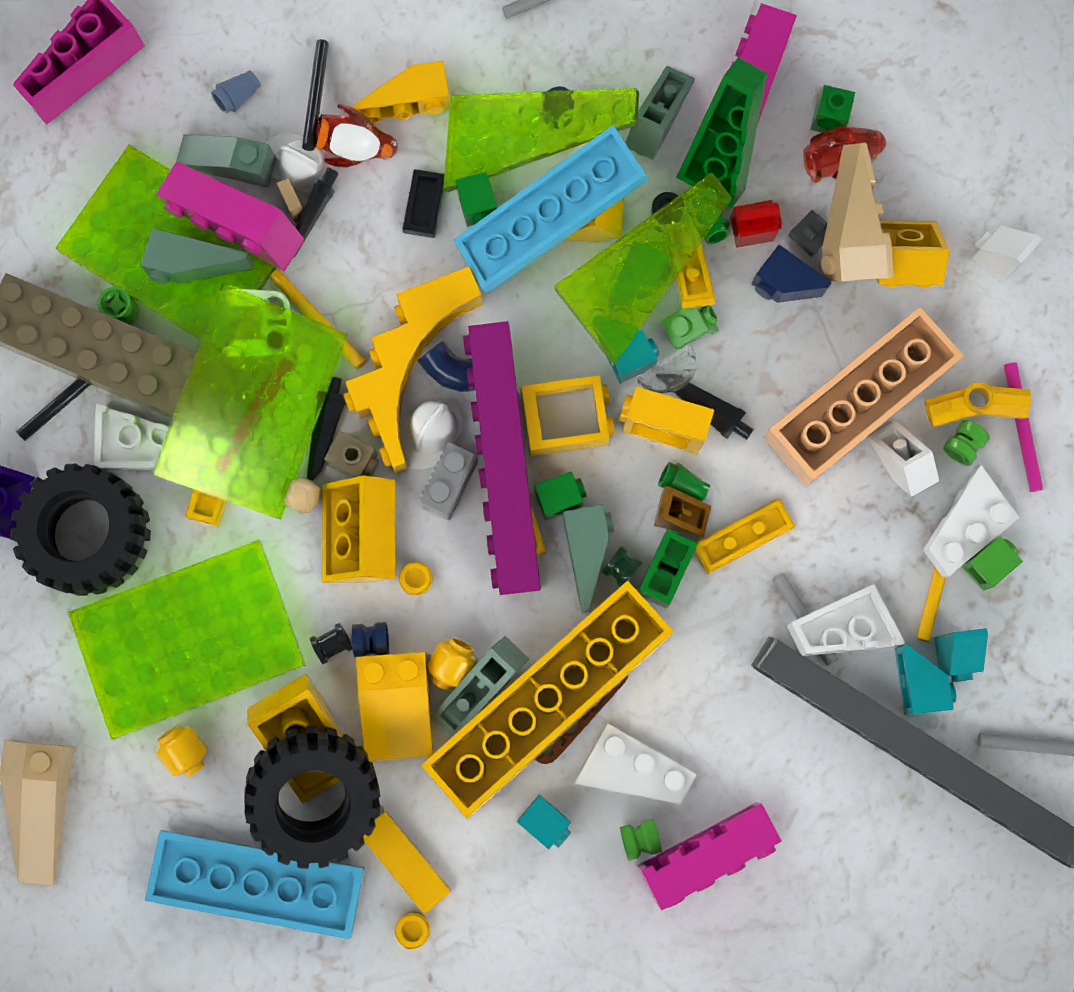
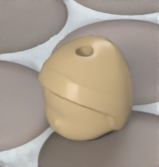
M297 477L287 487L284 504L300 514L310 513L318 505L321 489L315 482L307 478Z

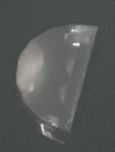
M691 343L638 376V384L647 390L660 394L672 393L684 388L693 379L697 370L696 353Z

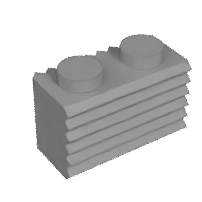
M447 443L446 449H443L444 454L440 455L441 460L437 461L438 466L434 467L435 472L431 473L432 478L428 479L429 484L425 485L426 490L422 491L423 496L419 497L423 509L446 520H450L478 464L477 455L457 445Z

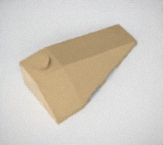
M867 143L843 145L822 247L823 258L821 260V267L825 278L829 281H855L894 277L892 243L889 232L883 233L879 216L884 214L882 203H877L874 199L872 189L875 186L876 179Z
M4 740L0 781L18 883L55 885L74 746Z

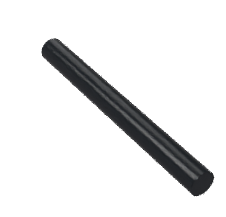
M324 39L317 40L302 142V148L306 151H313L316 144L329 43Z
M77 379L16 431L18 435L26 441L91 384Z

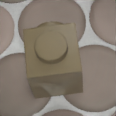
M339 431L324 458L328 466L351 478L362 475L373 476L379 465V460L376 459L378 453L375 448L342 431Z

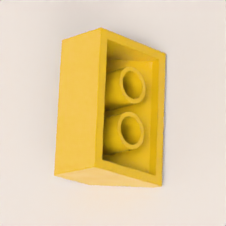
M362 475L322 484V583H362L395 579L396 494L394 479Z

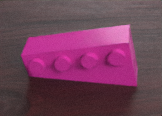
M87 0L82 7L77 5L70 14L72 19L61 32L57 30L50 38L51 45L44 53H38L13 83V86L46 125L145 47L132 23L110 0Z
M763 3L760 4L757 15L750 14L744 33L749 34L748 39L741 37L735 54L736 57L767 73L759 119L797 17L795 14Z
M177 161L156 193L165 203L163 208L171 215L179 219L182 216L186 217L196 227L204 231L208 229L221 239L239 246L284 272L304 241L303 236L280 209Z
M756 802L637 865V868L655 903L662 911L682 902L686 896L695 891L700 892L715 884V880L725 874L729 876L745 868V862L757 857L759 860L769 856L776 851L775 845L782 841L762 803Z

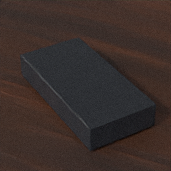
M414 169L402 228L403 233L435 238L446 180L445 174Z

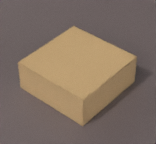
M289 178L278 182L277 186L294 222H297L300 219L303 208Z

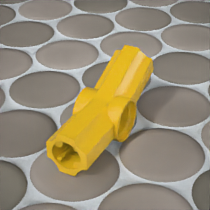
M977 382L971 384L968 388L927 399L924 401V405L932 428L982 415L1027 419L1031 405V394L1028 389L994 387L986 383ZM972 393L982 395L985 399V406L976 407L972 405L969 395Z

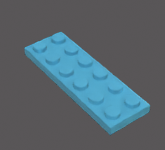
M612 125L454 239V242L468 266H470L482 290L488 294L644 184L649 178L616 127Z
M161 830L159 832L145 901L350 939L352 937L365 867L329 861L328 867L319 868L318 863H309L308 869L297 868L296 861L291 860L289 865L278 862L276 852L268 856L261 848Z

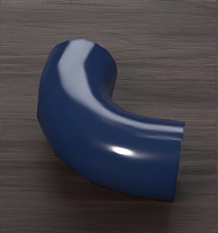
M444 341L439 342L417 360L425 372L442 387L458 392L476 391L475 388L469 389L467 369L473 368L472 358L465 360L458 358Z

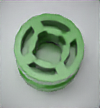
M114 286L105 289L99 295L97 303L101 313L129 325L135 322L139 313L138 305L127 291L121 287Z
M963 420L956 428L957 434L955 437L947 440L943 450L958 463L970 466L977 458L976 452L979 448L985 447L990 440V436L976 423Z
M653 818L642 821L641 825L637 826L636 829L630 824L619 827L628 861L638 859L641 851L652 855L662 852Z

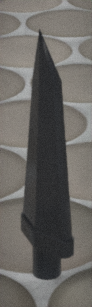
M327 167L321 180L316 178L297 223L296 229L303 236L304 241L335 192L332 186L339 173Z
M654 375L682 400L714 409L710 425L726 439L734 431L747 440L754 431V429L741 421L746 414L741 408L731 405L676 375Z
M329 376L326 392H316L307 479L311 481L323 469L324 458L329 451L344 405H346L344 396L339 394L342 379Z

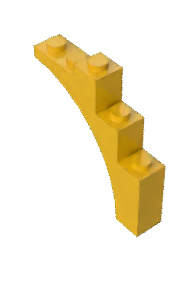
M470 266L397 293L399 305L394 306V310L402 326L371 337L374 348L370 349L369 353L375 368L381 366L382 368L345 381L349 392L344 393L343 396L349 411L356 410L360 419L370 415L373 416L368 418L367 421L373 436L377 437L380 435L385 446L380 448L379 452L385 467L392 465L396 474L408 470L401 445L400 414L403 394L413 367L423 350L441 330L458 317L482 306V296Z

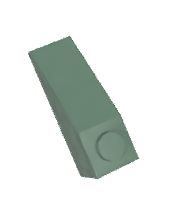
M669 66L665 67L633 119L626 140L630 150L652 160L654 159L678 115L695 78Z
M183 135L176 161L199 172L269 187L276 156L269 144L229 136Z
M152 229L141 267L149 275L150 280L167 285L169 281L185 283L249 270L253 267V261L248 252Z
M603 504L564 511L562 516L581 614L587 613L590 609L609 540V532H614L611 513L604 512Z
M504 636L488 650L431 716L453 737L495 698L527 663L529 658Z

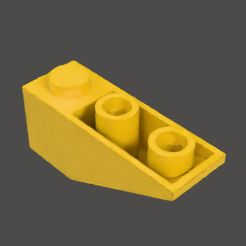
M444 61L411 65L353 105L357 123L376 124L382 119L389 118L405 120L417 114L439 115L444 110H451Z

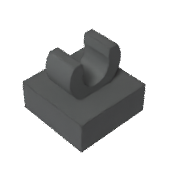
M811 210L790 231L788 236L812 257L823 246L827 222L819 214Z

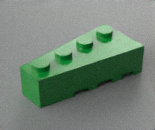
M739 57L724 74L676 176L679 180L730 209L733 208L746 188L767 79L766 72Z

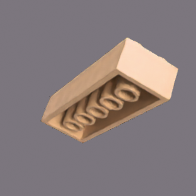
M919 307L770 428L763 438L803 485L807 487L951 369L964 355L927 313Z

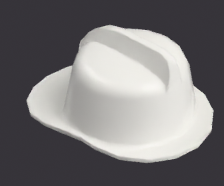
M288 132L279 133L271 137L266 144H269L276 156L271 176L274 179L282 181L289 178L294 189L304 193H311L316 178L321 180L327 167L334 170L333 160L324 148H315L313 151H306L302 148V136Z
M433 398L424 401L411 414L400 430L401 445L407 467L414 470H427L435 467L437 461L441 460L440 455L444 454L443 449H446V444H454L463 430V416L460 409L454 403L446 399Z

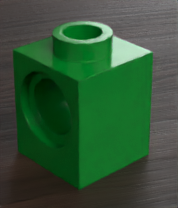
M824 85L816 102L810 130L841 137L849 122L855 92Z
M487 172L455 180L466 226L475 225L497 209Z
M572 471L534 484V492L545 520L562 515L564 511L582 508V498L587 497L581 478L575 479Z

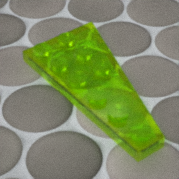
M637 88L450 95L443 189L446 192L456 190V179L487 172L488 178L588 143L612 125L618 131L635 126L638 122L639 91Z
M712 172L554 285L556 293L613 366H615L732 199L731 195Z

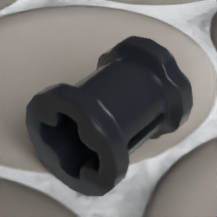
M340 622L335 624V629L318 638L315 636L309 638L322 665L328 663V658L344 650H353L352 643Z

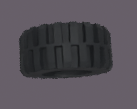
M76 463L65 464L63 471L56 467L46 471L48 478L44 480L39 477L35 478L30 483L33 489L29 494L22 492L18 498V501L22 502L19 511L13 510L11 520L16 521L17 524L16 528L10 529V540L18 543V546H15L13 551L17 559L24 561L22 568L26 573L36 577V581L44 586L77 596H87L89 593L96 595L106 593L107 587L117 588L125 583L123 577L126 574L133 576L138 570V567L134 564L139 557L144 559L148 551L143 548L144 541H150L151 530L146 528V523L150 522L148 511L143 509L142 505L144 502L140 495L132 490L133 487L108 470H102L90 464H85L83 467ZM85 500L96 501L106 509L109 518V530L104 544L95 554L84 560L72 561L64 558L59 553L55 542V530L58 520L70 506Z
M306 726V732L297 734L296 728L285 731L286 738L279 740L278 737H274L268 742V749L266 751L260 750L254 758V766L249 767L244 792V813L246 823L250 824V834L254 841H261V849L268 856L276 852L278 862L289 865L292 860L297 862V868L308 869L309 863H318L319 868L328 867L329 860L337 858V861L340 863L349 858L348 850L353 848L355 851H358L365 844L364 834L367 836L372 834L376 826L374 818L379 817L381 807L379 797L381 795L373 763L369 761L368 754L362 746L357 747L354 739L347 734H344L342 737L338 736L336 729L326 727L325 732H317L316 726ZM303 772H326L337 777L343 783L345 799L341 806L330 816L317 821H301L289 816L280 807L279 792L281 788L291 778Z

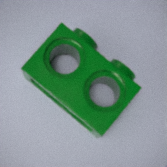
M667 529L640 584L639 594L643 598L667 608L672 602L698 543Z

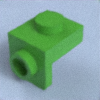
M710 305L680 309L662 320L675 349H682L706 334H714L719 331L716 325L718 321L717 315Z

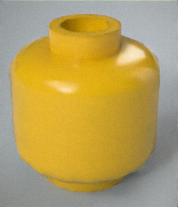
M451 637L450 640L440 641L427 664V670L433 676L432 682L444 690L457 687L477 664V658L473 654L475 649L468 643Z
M178 724L157 739L159 745L155 751L156 756L172 776H179L185 773L187 777H191L204 767L205 764L202 759L206 756L208 749L192 727L186 726L181 728Z

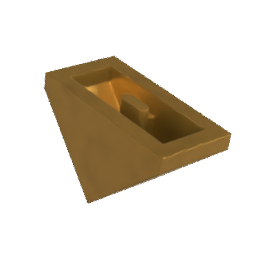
M665 486L660 497L654 526L704 538L711 506L679 490Z

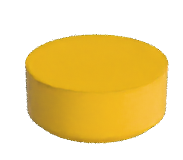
M410 562L399 573V584L409 595H423L432 586V573L421 562Z
M418 912L404 914L395 926L397 941L408 949L421 947L427 941L430 934V924L427 918Z

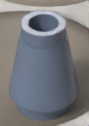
M249 70L246 73L216 84V89L211 92V95L220 110L227 114L230 111L236 112L261 85L256 75Z

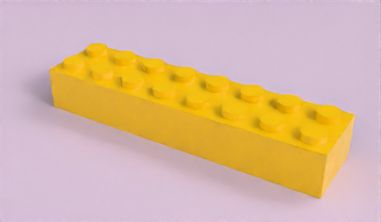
M626 581L421 766L465 818L470 819L673 635L674 631L639 592Z

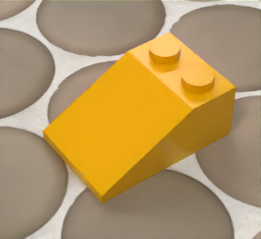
M425 652L356 657L364 750L368 754L369 761L428 757L433 755L429 673L427 670L428 656Z
M307 674L302 675L247 708L248 726L265 751L268 749V742L274 737L282 740L286 738L285 731L296 728L297 734L306 732V726H316L317 732H325V728L330 727L337 730L338 736H343L325 701ZM322 771L303 772L287 781L302 804L340 782L337 777Z

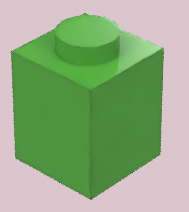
M999 536L964 563L962 567L984 591L996 586L1023 561L1018 556L1019 551L1016 546L1009 540Z

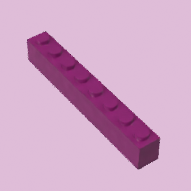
M508 321L468 326L469 335L463 336L465 355L472 356L473 368L467 369L469 389L475 388L477 401L471 402L473 422L479 421L481 435H475L477 455H483L485 468L479 469L481 489L487 488L488 501L483 502V513L485 522L491 521L492 535H487L488 554L495 555L496 568L490 569L492 588H499L500 595L540 591L541 586L510 325Z

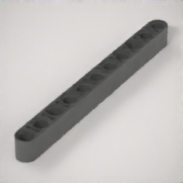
M772 637L767 638L751 664L759 673L1054 860L1069 868H1074V826L784 643Z

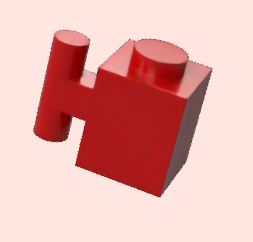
M772 200L735 206L730 216L736 248L772 242L779 229L782 228L779 204L773 203Z

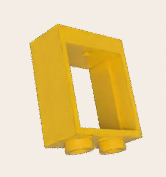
M600 375L521 386L530 457L608 446L609 436H614V424L612 416L606 417L604 404L610 403L607 384L601 385ZM592 389L599 433L542 440L536 397Z
M636 386L633 396L626 394L619 421L625 422L622 431L624 433L698 454L706 440L714 409Z

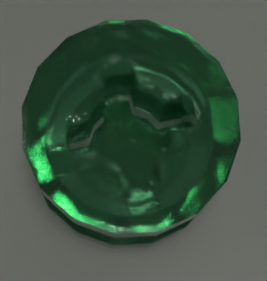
M621 546L601 573L615 578L617 585L621 587L626 581L631 579L643 562L638 558L632 559L627 555V550Z

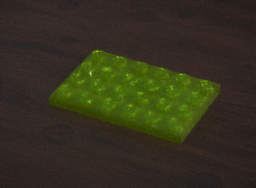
M128 144L55 249L112 286L121 287L139 303L220 352L248 311V309L225 308L224 291L262 290L277 267L239 246L221 239L208 229L204 231L196 227L184 216L179 219L168 213L163 208L165 203L156 193L171 169ZM156 229L248 252L253 261V267L249 270L185 283L169 281L165 285L150 280L149 275L141 267V262L151 230Z
M223 283L152 475L281 520L286 508L284 496L289 488V483L297 477L348 334L227 283Z
M260 540L253 541L68 612L111 740L124 737L306 666Z

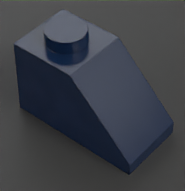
M778 245L756 273L751 284L761 297L780 303L822 297L832 282L781 245Z

